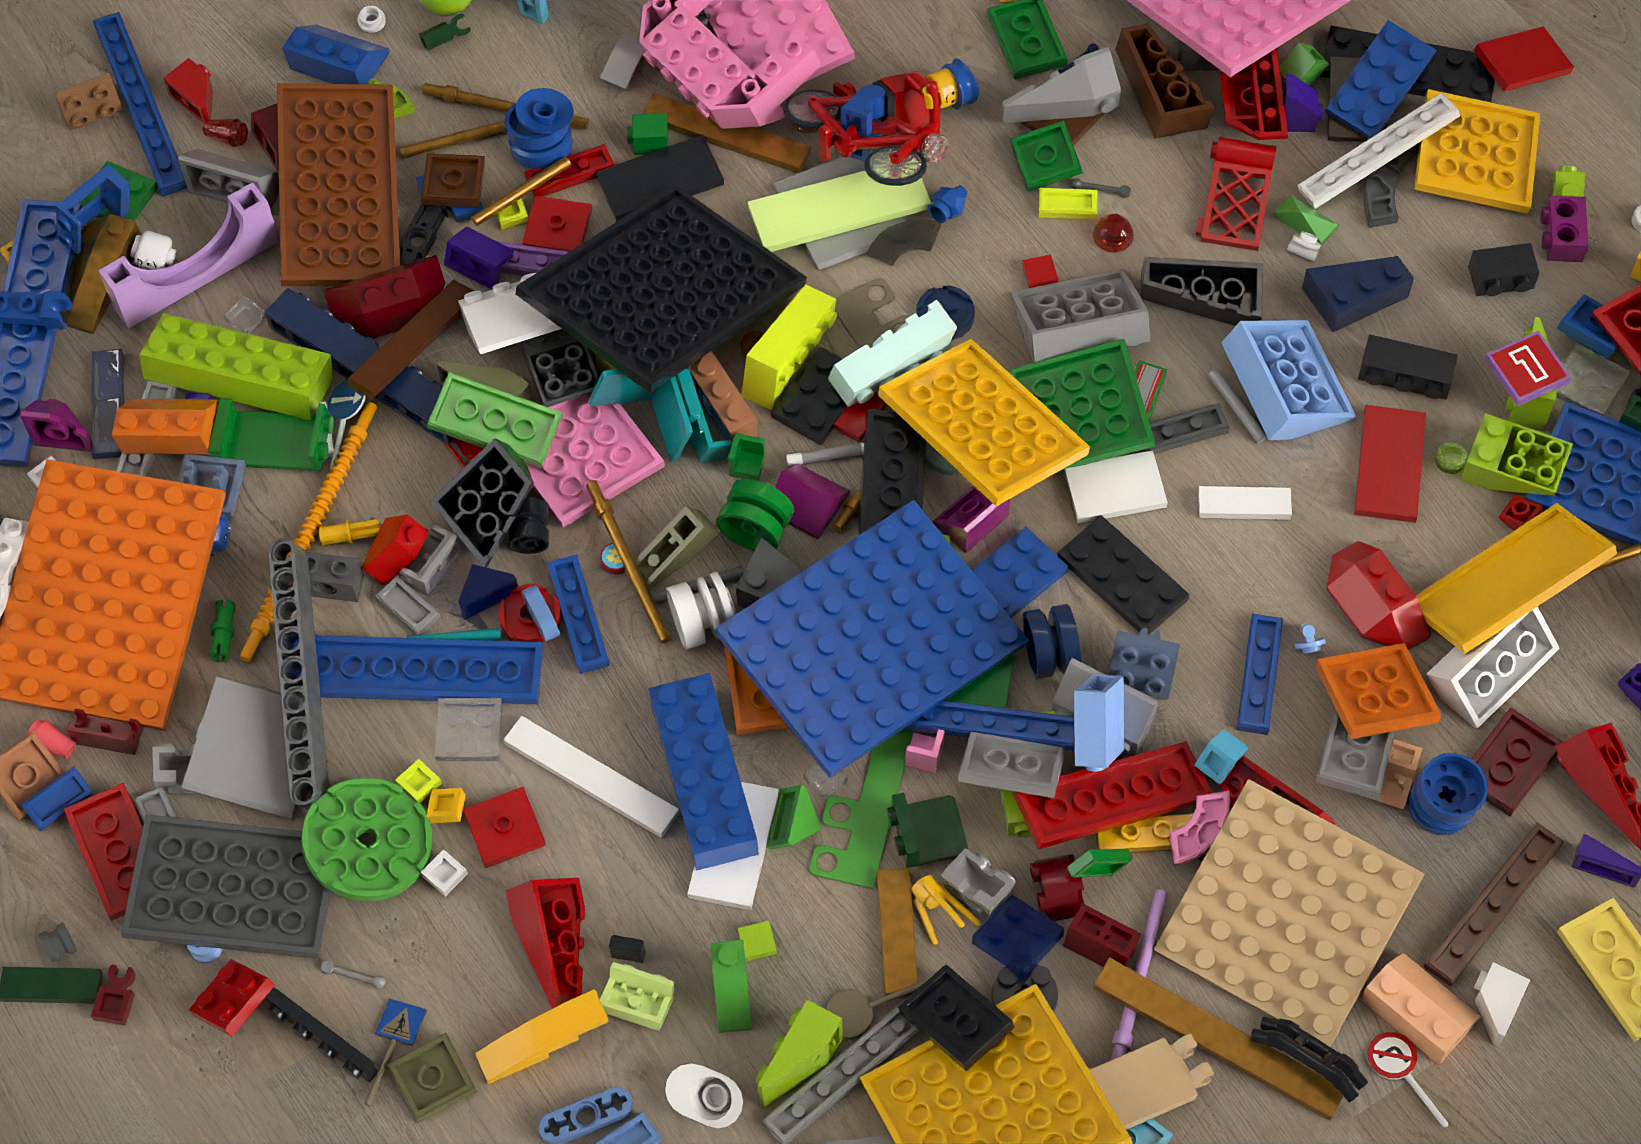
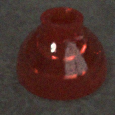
M1114 213L1102 217L1097 222L1093 231V239L1102 250L1116 253L1126 250L1132 244L1134 232L1131 223L1125 217Z

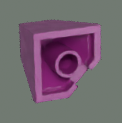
M49 399L47 401L35 400L21 410L20 417L34 446L91 452V439L88 432L66 403L56 399Z

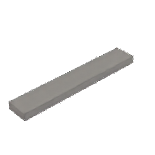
M896 1006L762 1119V1125L779 1144L791 1143L861 1083L859 1077L883 1065L916 1037L920 1031L900 1014L898 1006Z

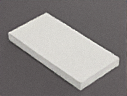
M741 782L757 836L759 855L697 871L694 866L687 895L690 899L751 911L779 796V789Z

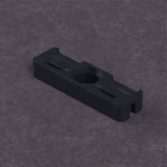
M420 205L399 243L400 266L426 258L437 238L436 233L444 218L448 217L446 206ZM415 237L425 238V242L420 246H412L410 244L411 240Z

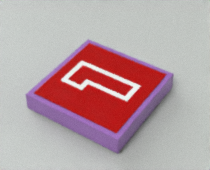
M1539 331L1489 352L1485 357V361L1516 406L1570 383L1572 378Z

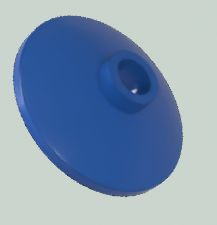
M537 88L527 91L518 99L515 113L518 121L528 130L540 134H552L562 131L569 126L573 119L574 109L571 101L561 92L549 88Z

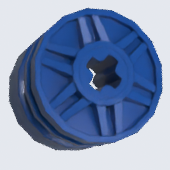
M1458 753L1441 754L1431 759L1411 785L1407 797L1409 812L1414 821L1425 831L1437 835H1452L1461 831L1485 803L1488 793L1487 778L1481 767L1469 757Z

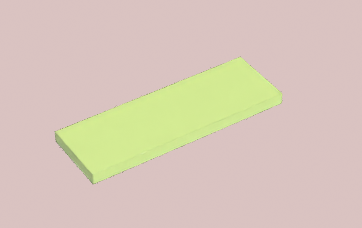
M915 160L901 172V177L897 179L890 177V168L894 165L892 163L872 168V171L877 176L892 180L910 178L919 171ZM864 170L748 201L747 203L761 245L773 252L928 210V205L931 201L922 178L911 184L890 186L874 181Z

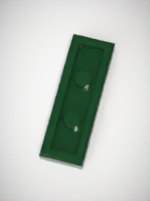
M2 967L0 1002L95 1004L103 972L101 969Z

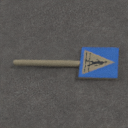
M389 999L375 1035L391 1040L366 1097V1106H370L397 1041L413 1046L426 1015V1009Z

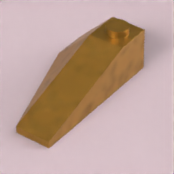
M108 214L89 223L81 237V252L79 254L76 253L69 297L72 309L67 311L66 316L68 327L94 334L111 303L98 270L123 256L126 257L130 264L133 262L134 257H131L132 247L136 236L141 235L136 221Z

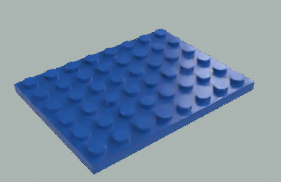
M915 500L729 618L715 629L719 639L829 778L910 725L930 709L935 708L938 703L947 700L1027 646L1029 642L1025 634Z

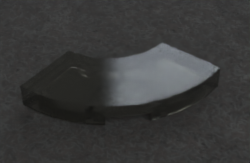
M915 218L907 219L891 227L889 226L875 238L866 255L893 266L897 259L908 251L918 249L931 251L942 223L931 219Z

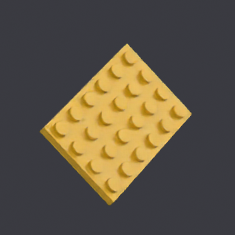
M972 339L957 345L879 387L878 396L995 506L1073 464L1089 453L1090 446Z

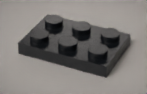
M820 346L773 407L771 418L815 443L822 445L834 429V423L847 407L828 380L834 364L841 361L842 358Z
M947 964L898 1006L900 1014L965 1071L970 1069L1015 1028L1013 1021Z

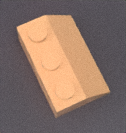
M1404 953L1390 961L1367 985L1361 998L1363 1003L1400 1034L1406 1036L1418 1049L1438 1065L1442 1063L1481 1019L1480 1015Z

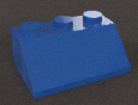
M317 24L296 27L282 47L291 70L332 84H368L390 52L389 48Z

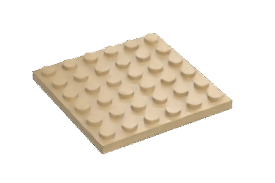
M1248 779L1157 942L1154 951L1278 1020L1282 1018L1295 1022L1300 1026L1299 1028L1331 1047L1425 873Z

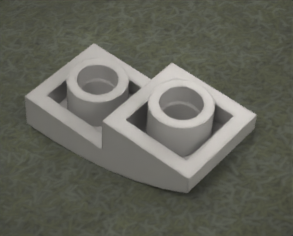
M625 30L623 31L600 76L602 81L622 90H628L636 69L640 67L644 58L642 55L645 51L639 42V36Z

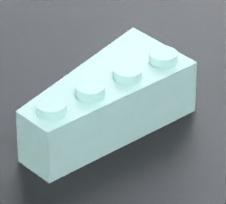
M937 300L928 305L929 310L923 316L918 317L915 313L905 319L906 323L896 333L893 334L891 330H888L880 335L873 343L872 348L866 344L834 364L828 380L848 407L857 402L859 404L867 402L873 397L875 392L879 391L881 385L946 351L957 330V326Z

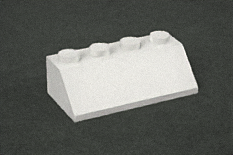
M1536 607L1466 654L1454 647L1426 675L1438 697L1471 726L1479 728L1560 648L1538 607Z

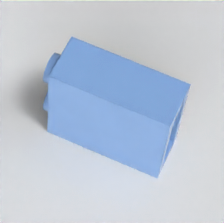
M1092 674L1074 690L1075 766H1084L1088 771H1103L1124 751L1123 676Z

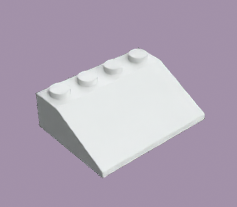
M536 273L527 274L521 277V281L513 284L509 282L496 284L492 287L493 290L481 293V291L467 293L464 295L465 299L458 300L467 332L480 354L561 329L515 295L516 286Z

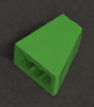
M743 940L710 943L719 1033L752 1030Z

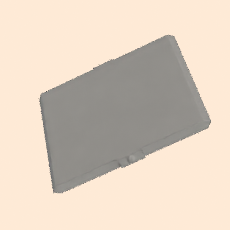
M841 156L775 181L772 185L776 194L864 171L865 162ZM871 162V169L875 168L873 162ZM899 217L803 244L816 269L821 270L909 236L911 231L904 217Z
M216 675L203 720L200 721L199 727L196 729V743L182 788L291 819L295 803L291 800L289 793L281 693ZM304 699L299 703L298 709L303 706ZM308 728L303 731L301 739L306 736ZM310 759L305 762L304 770L310 764Z

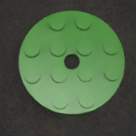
M376 778L350 779L327 789V793L311 805L303 824L302 852L310 872L325 888L351 900L379 901L402 893L421 876V871L428 864L432 848V827L429 818L426 817L427 813L420 802H416L399 785ZM363 833H370L376 838V842L366 847L357 838Z

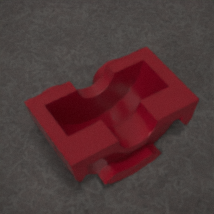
M1074 854L1036 860L1034 863H1030L1033 883L1038 882L1042 890L1041 893H1037L1039 910L1041 913L1046 912L1048 923L1074 918L1082 904H1084L1082 877H1072L1067 868L1074 862Z

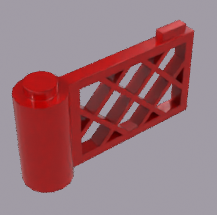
M1219 137L1218 142H1212L1209 159H1214L1215 163L1205 218H1198L1196 235L1201 236L1200 242L1258 251L1277 146ZM1219 172L1230 173L1236 181L1224 187L1218 179ZM1252 177L1265 179L1264 186L1256 191H1253L1246 181ZM1241 185L1248 196L1237 202L1229 191ZM1224 195L1232 206L1220 212L1213 204V201ZM1253 200L1259 207V211L1249 217L1241 206ZM1236 210L1244 221L1232 227L1224 217ZM1217 221H1220L1227 230L1221 235L1208 233L1209 226ZM1248 225L1255 233L1254 241L1241 239L1237 232Z

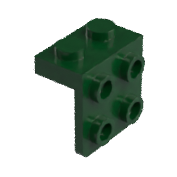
M904 792L892 795L891 807L887 808V815L890 826H896L898 836L894 837L898 856L903 855L906 868L956 858L965 848L968 849L956 800L953 796L947 795L907 804Z

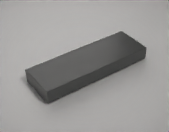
M1216 403L1151 422L1150 427L1155 440V447L1143 449L1141 452L1153 450L1154 454H1158L1229 433L1230 427L1220 404Z

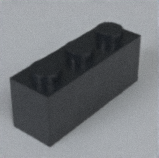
M1369 334L1358 380L1366 381L1371 385L1393 387L1401 392L1410 391L1423 394L1432 399L1440 398L1446 400L1452 384L1458 354Z

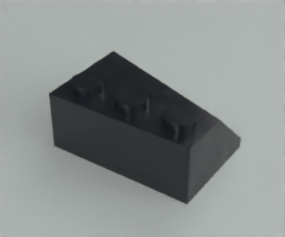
M494 438L430 500V503L482 566L487 568L531 490L534 481L528 466L509 444Z

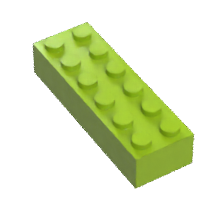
M165 313L161 316L139 354L145 380L198 393H207L218 398L232 399L234 402L312 420L319 403L323 400L334 379L331 354Z

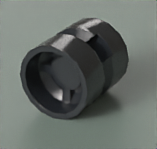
M525 498L509 528V545L513 551L523 554H536L545 551L549 547V530L546 528L549 524V505L547 502L538 498Z

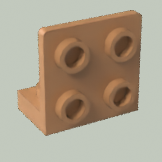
M109 73L55 93L57 103L69 130L83 127L88 123L123 111Z

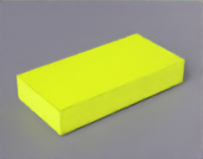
M1039 188L1038 218L1097 220L1098 190Z

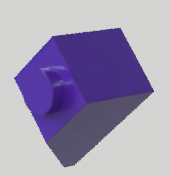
M1286 74L1283 100L1288 132H1315L1317 121H1322L1323 104L1318 103V92L1295 75Z

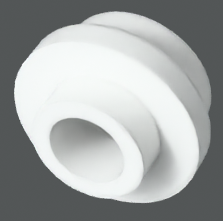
M366 6L360 11L357 22L360 29L364 32L374 33L380 31L385 26L386 18L383 11L378 7Z

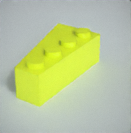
M805 284L746 355L742 397L769 410L773 409L815 346L819 343L827 328L830 329L837 318V312H835L836 298Z

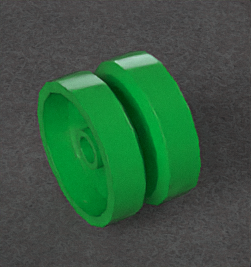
M752 479L736 480L727 495V503L722 506L716 518V526L730 541L746 549L755 551L761 538L777 549L784 535L783 529L789 525L794 514V505L786 495L769 484Z

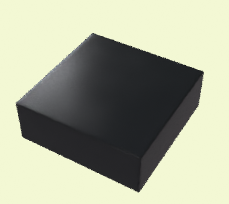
M611 935L609 944L611 958L638 963L644 962L646 952L643 940Z

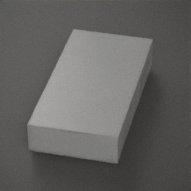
M399 576L392 579L375 595L376 601L414 635L423 634L441 618L440 613Z

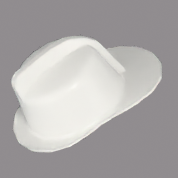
M691 1063L679 1066L672 1071L667 1079L665 1088L667 1100L672 1108L683 1116L710 1127L723 1128L734 1123L741 1114L743 1105L741 1090L736 1082L722 1073Z

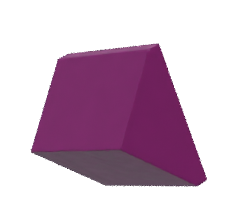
M800 464L781 471L775 486L794 505V514L789 524L818 540L850 494V490Z
M973 485L932 522L944 535H950V540L964 553H967L1009 516L1010 499L995 506Z

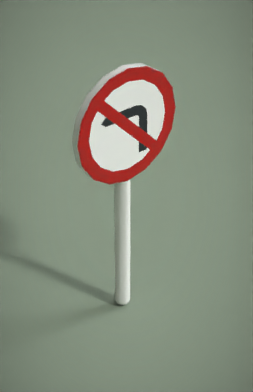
M1385 1032L1377 1035L1370 1042L1367 1050V1060L1372 1070L1386 1079L1399 1080L1405 1078L1443 1127H1447L1448 1122L1410 1075L1417 1063V1050L1413 1042L1397 1032Z

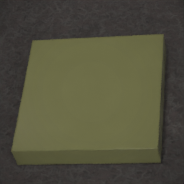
M447 1033L387 1063V1067L417 1123L477 1092Z

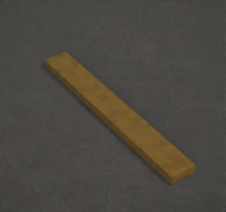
M1110 957L1093 986V989L1179 1037L1191 1034L1197 1043V1047L1329 1121L1332 1119L1343 1098L1342 1093L1331 1082L1327 1081L1324 1076L1266 1044L1252 1042L1251 1036Z

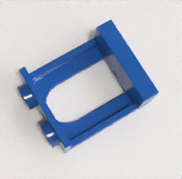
M109 164L56 205L57 239L64 247L71 248L77 254L81 252V228L102 211L108 208L114 215L125 217L129 213L130 183ZM100 186V194L74 215L69 212L71 208Z

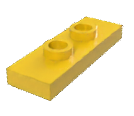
M1193 814L1156 816L1097 833L1098 849H1128L1130 852L1172 850L1169 832L1182 828L1191 820Z

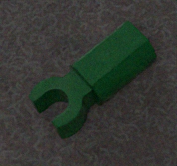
M464 14L455 15L449 24L443 22L419 33L425 49L429 51L453 40V35L464 36L471 31L470 27L464 30L457 27V21L465 17Z

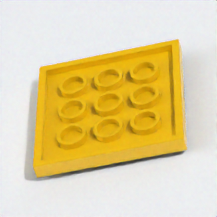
M1428 89L1424 104L1443 93L1459 110L1460 117L1419 143L1414 190L1528 214L1532 205L1541 113Z

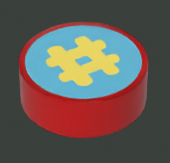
M614 544L606 545L600 555L603 569L614 575L624 573L625 568Z

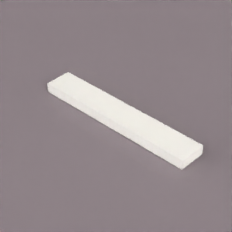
M1443 93L1437 95L1298 184V191L1314 209L1318 208L1460 117L1459 110Z
M523 716L519 718L503 740L506 746L660 838L665 835L680 814L679 809Z

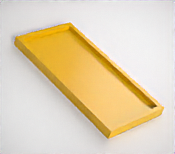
M1556 503L1416 596L1426 623L1466 654L1615 556L1617 551L1615 544Z

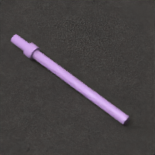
M1160 889L1154 892L1134 968L1135 972L1144 977L1147 975L1167 898V892ZM1125 1006L1119 1029L1113 1035L1111 1046L1114 1049L1111 1060L1125 1055L1126 1052L1131 1050L1134 1038L1131 1033L1136 1012Z

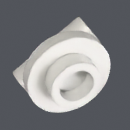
M1301 231L1300 235H1293L1287 251L1314 262L1318 256L1321 244L1316 242L1317 236Z

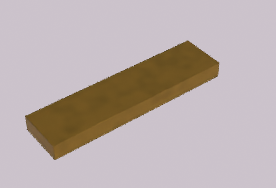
M909 868L877 870L885 996L918 983Z

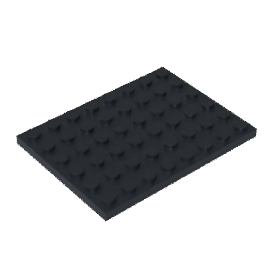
M675 184L517 285L515 295L648 393H652L804 287L807 277Z

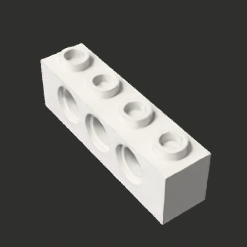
M4 518L0 525V618L8 601L29 524L27 521Z

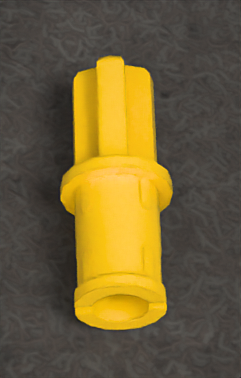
M379 519L355 523L346 520V523L338 525L320 526V541L322 546L341 542L354 544L356 539L377 536L381 523Z

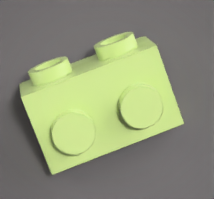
M613 962L610 967V978L600 1001L606 1014L660 1031L673 1002L674 981L659 974L653 975L638 970L631 965Z

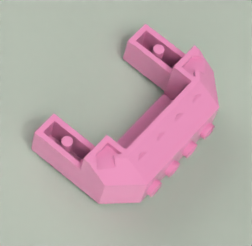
M649 0L643 6L639 40L645 51L642 56L653 68L657 66L661 70V75L670 84L674 83L687 101L692 100L696 104L695 106L705 118L710 117L721 129L759 127L782 119L785 115L780 104L822 66L814 49L795 32L752 71L695 17L713 0Z

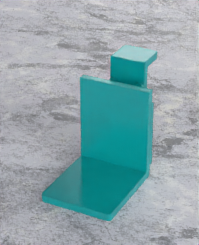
M686 368L652 393H648L617 369L602 372L588 400L589 405L593 407L651 400L670 462L677 461L689 438L692 446L696 448L700 463L727 458L732 446V440L712 441L689 369Z

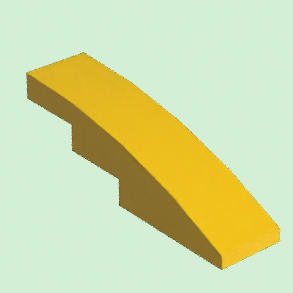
M593 989L526 1022L476 1052L475 1055L487 1083L490 1084L550 1058V1052L578 1041V1035L608 1023V1017L596 990Z

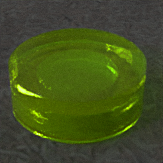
M1454 442L1442 444L1435 456L1437 467L1448 474L1460 472L1467 461L1466 450Z

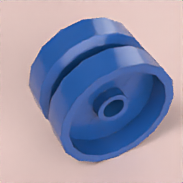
M516 103L509 108L505 114L504 124L509 138L510 151L516 162L532 169L547 168L564 156L567 157L573 145L569 126L557 133H536L528 130L518 121L515 113Z

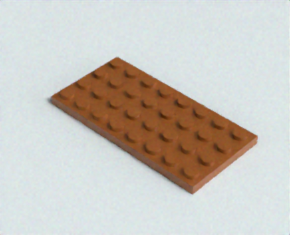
M277 83L281 286H337L400 266L393 85Z

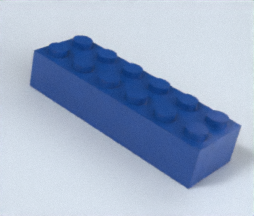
M710 673L648 688L651 707L696 871L759 855L757 836Z

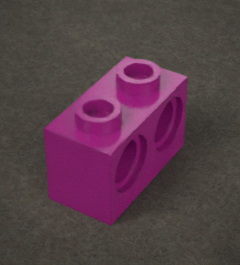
M1550 195L1547 206L1542 207L1540 222L1545 224V231L1542 234V249L1547 250V261L1583 262L1589 246L1586 197Z

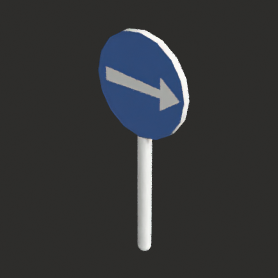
M348 380L337 385L328 400L330 415L336 420H340L330 467L335 466L333 461L338 459L337 453L340 452L346 420L358 413L366 397L349 387Z

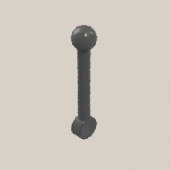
M1074 178L1070 182L1073 189L1082 187L1119 193L1122 198L1129 197L1131 192L1130 187L1127 185L1118 188L1081 182L1078 178Z

